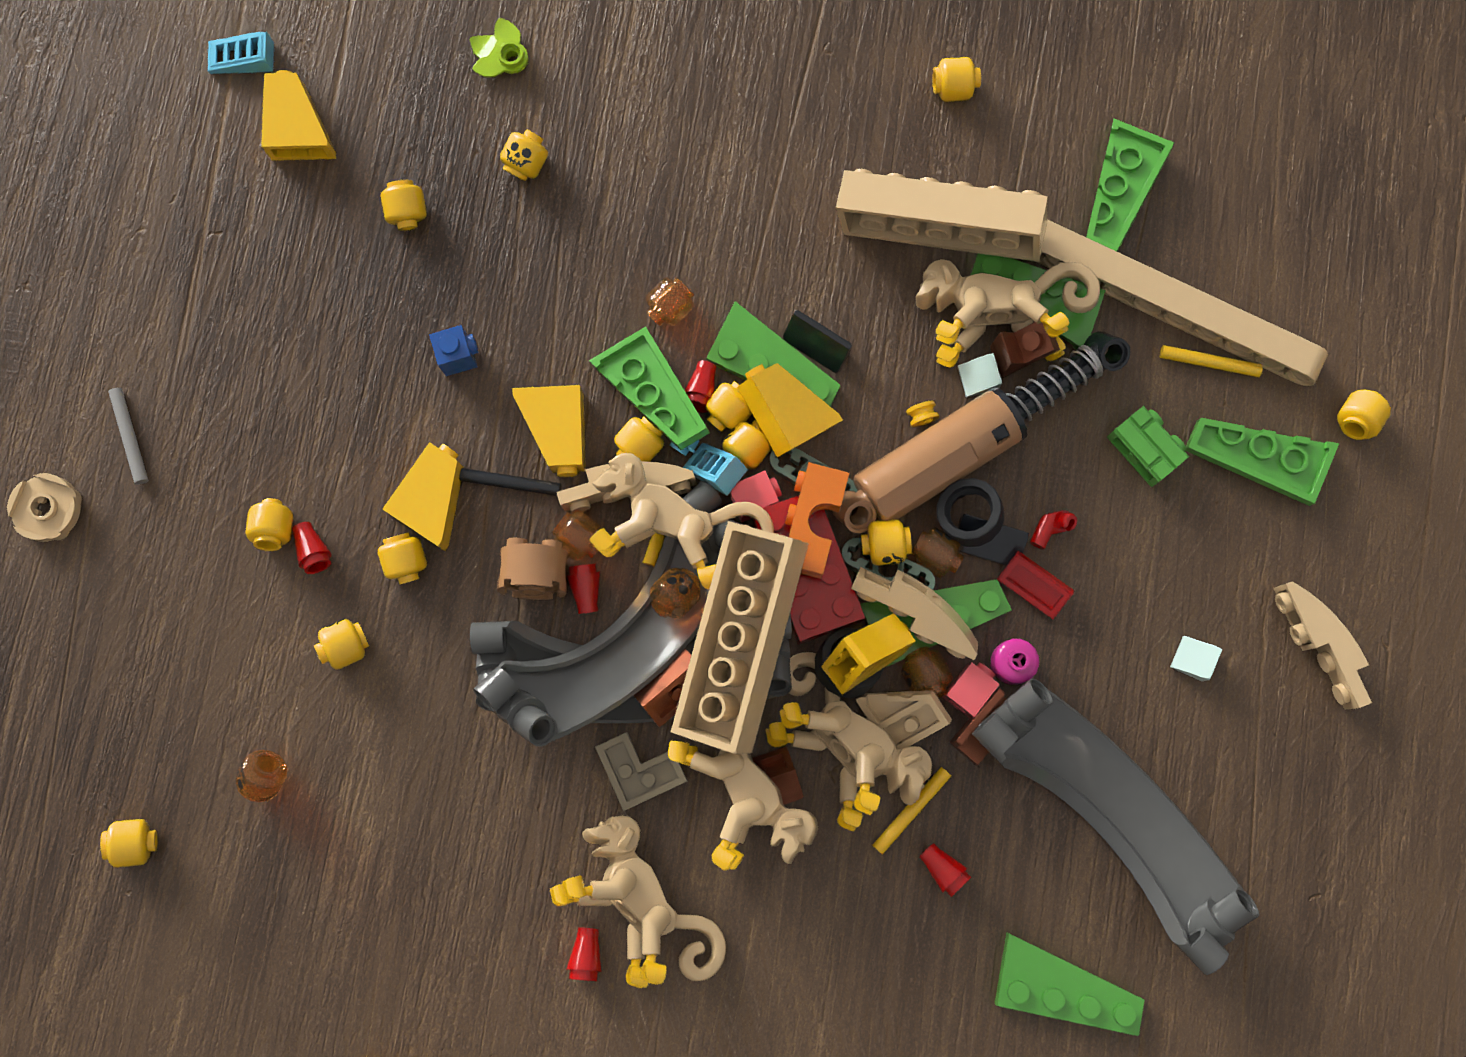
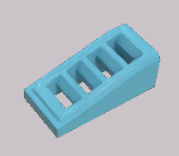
M254 32L208 42V72L210 74L273 72L274 42L268 32ZM231 50H235L233 60H230ZM242 50H246V57L242 58ZM253 50H258L257 55L253 56ZM218 51H223L222 62H217Z
M705 443L699 446L696 450L697 452L692 455L683 467L692 470L695 478L707 482L726 496L748 470L734 455Z

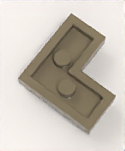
M628 732L595 747L623 811L688 781L680 763L672 761L668 757V752L641 763Z

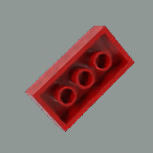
M800 495L763 508L771 517L774 534L789 537L791 525L785 524L790 504L797 505ZM824 509L814 512L808 519L809 527L815 535L832 540L822 579L800 574L790 610L791 627L798 645L833 633L836 630L858 624L865 619L856 592L851 589L852 581ZM752 518L755 529L761 530L758 521Z

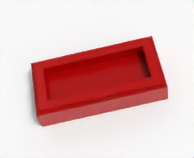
M1020 551L1016 552L997 578L999 582L1051 619L1056 617L1074 594L1072 588Z

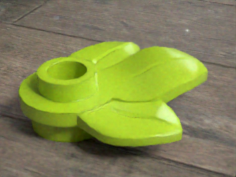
M498 18L494 28V35L470 37L472 50L479 59L473 66L475 73L491 78L503 72L515 74L521 72L527 66L528 53L525 47L520 44L521 34L514 24L506 19ZM512 56L518 57L515 61H508Z

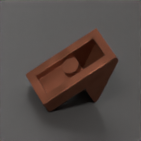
M1034 322L1016 332H1001L990 346L1001 377H1005L1060 350L1056 337H1050L1046 333L1042 322L1039 324Z

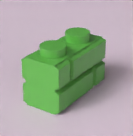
M1142 406L1112 431L1107 438L1150 487H1153L1189 458V456L1185 452L1186 446L1184 442L1176 435L1170 436L1162 427L1163 420L1159 414Z

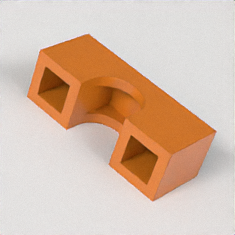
M808 462L806 472L799 470L794 491L800 492L797 505L790 504L785 524L791 525L789 538L809 543L801 574L822 579L832 540L815 535L809 527L808 519L814 512L822 509L839 513L849 472Z

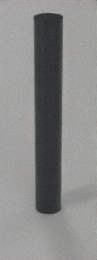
M461 468L459 480L463 482L557 496L556 492L561 491V483Z

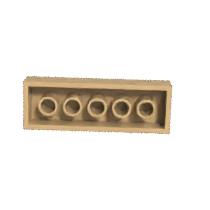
M866 169L844 170L836 204L844 235L1037 262L1040 261L1047 227L1048 196L1041 195L1036 191L1025 190L1020 193L1007 191L1000 186H990L988 188L973 187L970 183L961 181L954 184L942 183L930 177H924L920 180L910 179L898 173L879 175L873 174Z
M728 521L671 733L733 754L752 753L809 543Z

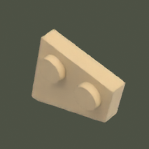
M933 690L865 693L856 698V702L867 719L886 731L897 749L909 747L949 725L952 721Z

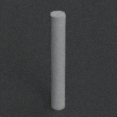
M122 388L110 389L108 393L134 484H144L148 482V477Z

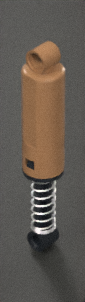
M1097 331L1092 333L1084 345H1081L1077 351L1071 352L1070 359L1061 358L1059 366L1050 365L1048 373L1039 372L1037 380L1028 379L1026 387L1017 386L1015 388V394H1005L997 387L991 388L858 472L853 479L858 491H845L839 513L832 511L833 515L848 530L854 533L867 531L868 525L875 520H899L943 492L950 484L963 479L1024 440L1028 436L1024 419L1031 421V415L1035 412L1042 414L1043 407L1046 405L1054 407V400L1057 398L1065 400V393L1068 391L1076 393V386L1079 384L1087 386V379L1090 377L1098 379L1103 375L1104 370L1117 371L1122 369L1130 358L1129 344L1122 338ZM858 507L857 512L850 517L851 511Z

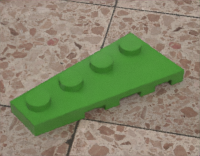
M1117 119L1113 120L1086 238L1116 252L1119 251L1168 159L1174 142Z
M978 253L970 275L987 273L1016 281L1032 280L1035 282L1047 270L1008 257ZM1064 278L1057 281L1041 295L1040 304L1049 310L1048 315L1050 317L1059 312L1066 315L1069 320L1068 331L1058 337L1074 345L1073 348L1077 350L1081 345H1084L1092 333L1106 290L1100 288L1098 303L1092 310L1086 313H1074L1068 310L1062 301L1065 284L1068 281L1076 282L1077 292L1075 295L1079 298L1087 295V289L1083 282Z
M736 301L706 358V361L714 363L716 367L744 380H747L745 373L761 364L766 369L778 363L830 407L840 389L839 383Z
M647 327L642 328L589 360L599 373L680 450L710 433Z
M1200 418L1196 421L1185 451L1311 506L1316 502L1339 443L1329 441L1323 443L1310 440L1311 438L1297 435L1291 437L1276 434L1275 431L1265 429L1259 431L1245 428L1243 425Z
M997 579L934 590L960 615L970 629L1012 611ZM879 601L860 604L867 626L893 614L888 609L889 606ZM896 615L910 629L913 617L909 615L907 617ZM911 631V635L916 640L904 655L886 667L933 647L938 643H925L919 640L914 635V632Z
M1008 932L1006 933L995 998L996 1006L1139 1036L1144 999Z

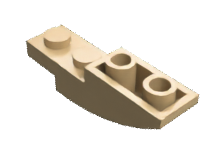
M641 461L645 470L646 482L649 484L670 487V490L678 495L690 492L692 490L691 487L697 485L692 470L665 463ZM609 464L585 469L589 480L588 483L556 492L560 506L565 512H584L591 508L590 504L603 501V503L616 502L610 497L614 489L608 492H600L593 485V482L604 473L603 469L611 468Z
M860 567L851 587L852 590L857 591V595L868 602L879 601L889 606L888 609L898 616L907 617L909 615L913 617L910 631L914 632V635L919 640L929 644L936 642L946 647V650L955 657L962 659L968 657L975 660L978 652V641L960 615L942 597L917 579L900 570H897L893 580L890 581Z
M1293 581L1273 588L1276 593V605L1283 614H1286L1291 625L1290 634L1294 642L1301 646L1302 651L1317 649L1318 663L1322 670L1328 673L1334 685L1332 686V692L1337 702L1343 705L1345 710L1357 709L1371 704V699L1357 670L1368 666L1369 663L1361 648L1339 618L1323 602Z

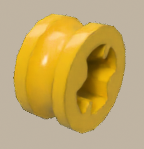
M925 401L906 410L907 415L912 417L911 427L923 426L939 419V413L934 412L933 409L936 406L935 401Z

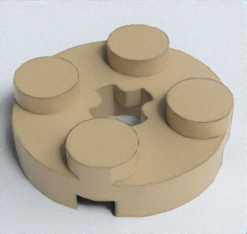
M40 473L34 475L36 477L31 478L27 482H20L11 492L7 504L8 516L12 517L13 524L16 526L14 529L20 535L40 542L63 540L77 523L80 515L82 496L79 491L75 490L71 483L65 479L47 473ZM49 499L51 509L44 516H41L42 511L38 509V505L40 503L45 504Z

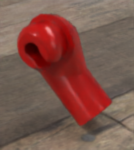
M1066 510L1044 514L1040 518L1029 543L1036 548L1045 550L1052 534L1075 529L1077 517Z

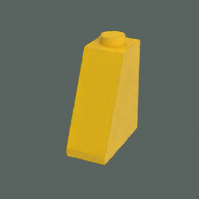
M279 70L276 73H264L261 147L271 160L336 159L334 147L307 88L298 74L287 70Z
M778 363L766 369L763 364L745 373L747 380L737 387L777 458L843 421L839 413Z
M580 385L512 388L513 397L552 473H557L559 477H574L578 475V472L586 471L584 394Z
M429 442L387 501L383 510L446 551L450 543L461 485L459 480L460 471L464 467L456 460L459 454L444 444L438 448Z
M893 613L843 638L821 667L843 695L904 655L916 640L911 635L909 627Z

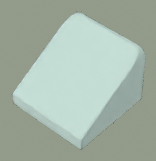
M993 353L957 366L966 398L983 394L993 387L1000 388L1002 385Z
M1183 636L1170 667L1200 681L1210 680L1222 649Z

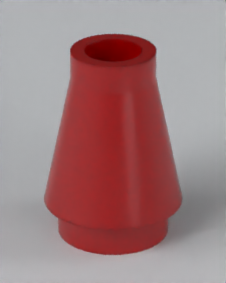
M704 360L697 362L696 369L684 390L699 413L708 412L706 410L707 401L715 392V372L717 367L714 363Z
M301 522L292 528L295 539L298 566L304 569L306 574H316L327 569L331 565L330 558L332 554L314 530L312 523Z
M596 563L570 566V575H567V579L577 605L578 614L597 612L600 571H597Z
M935 843L928 847L919 857L924 862L942 893L946 891L951 897L972 878L966 872L967 867L939 849Z
M578 927L577 937L566 970H570L569 979L597 981L598 972H602L598 939L599 929Z

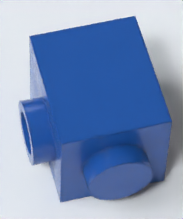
M462 325L429 334L437 364L445 376L478 367L474 354L479 353L473 334L468 335Z

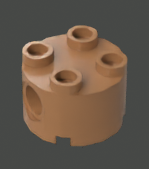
M508 538L506 546L500 549L501 568L497 591L505 595L507 589L512 590V597L530 600L553 599L554 592H557L559 598L564 597L567 594L565 570L569 553L562 549L563 543L558 540H543L542 544H528V540L523 538Z

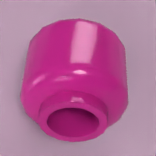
M1010 639L999 644L991 656V669L995 676L1001 682L1009 685H1018L1029 681L1039 668V655L1036 649L1029 642L1022 639Z

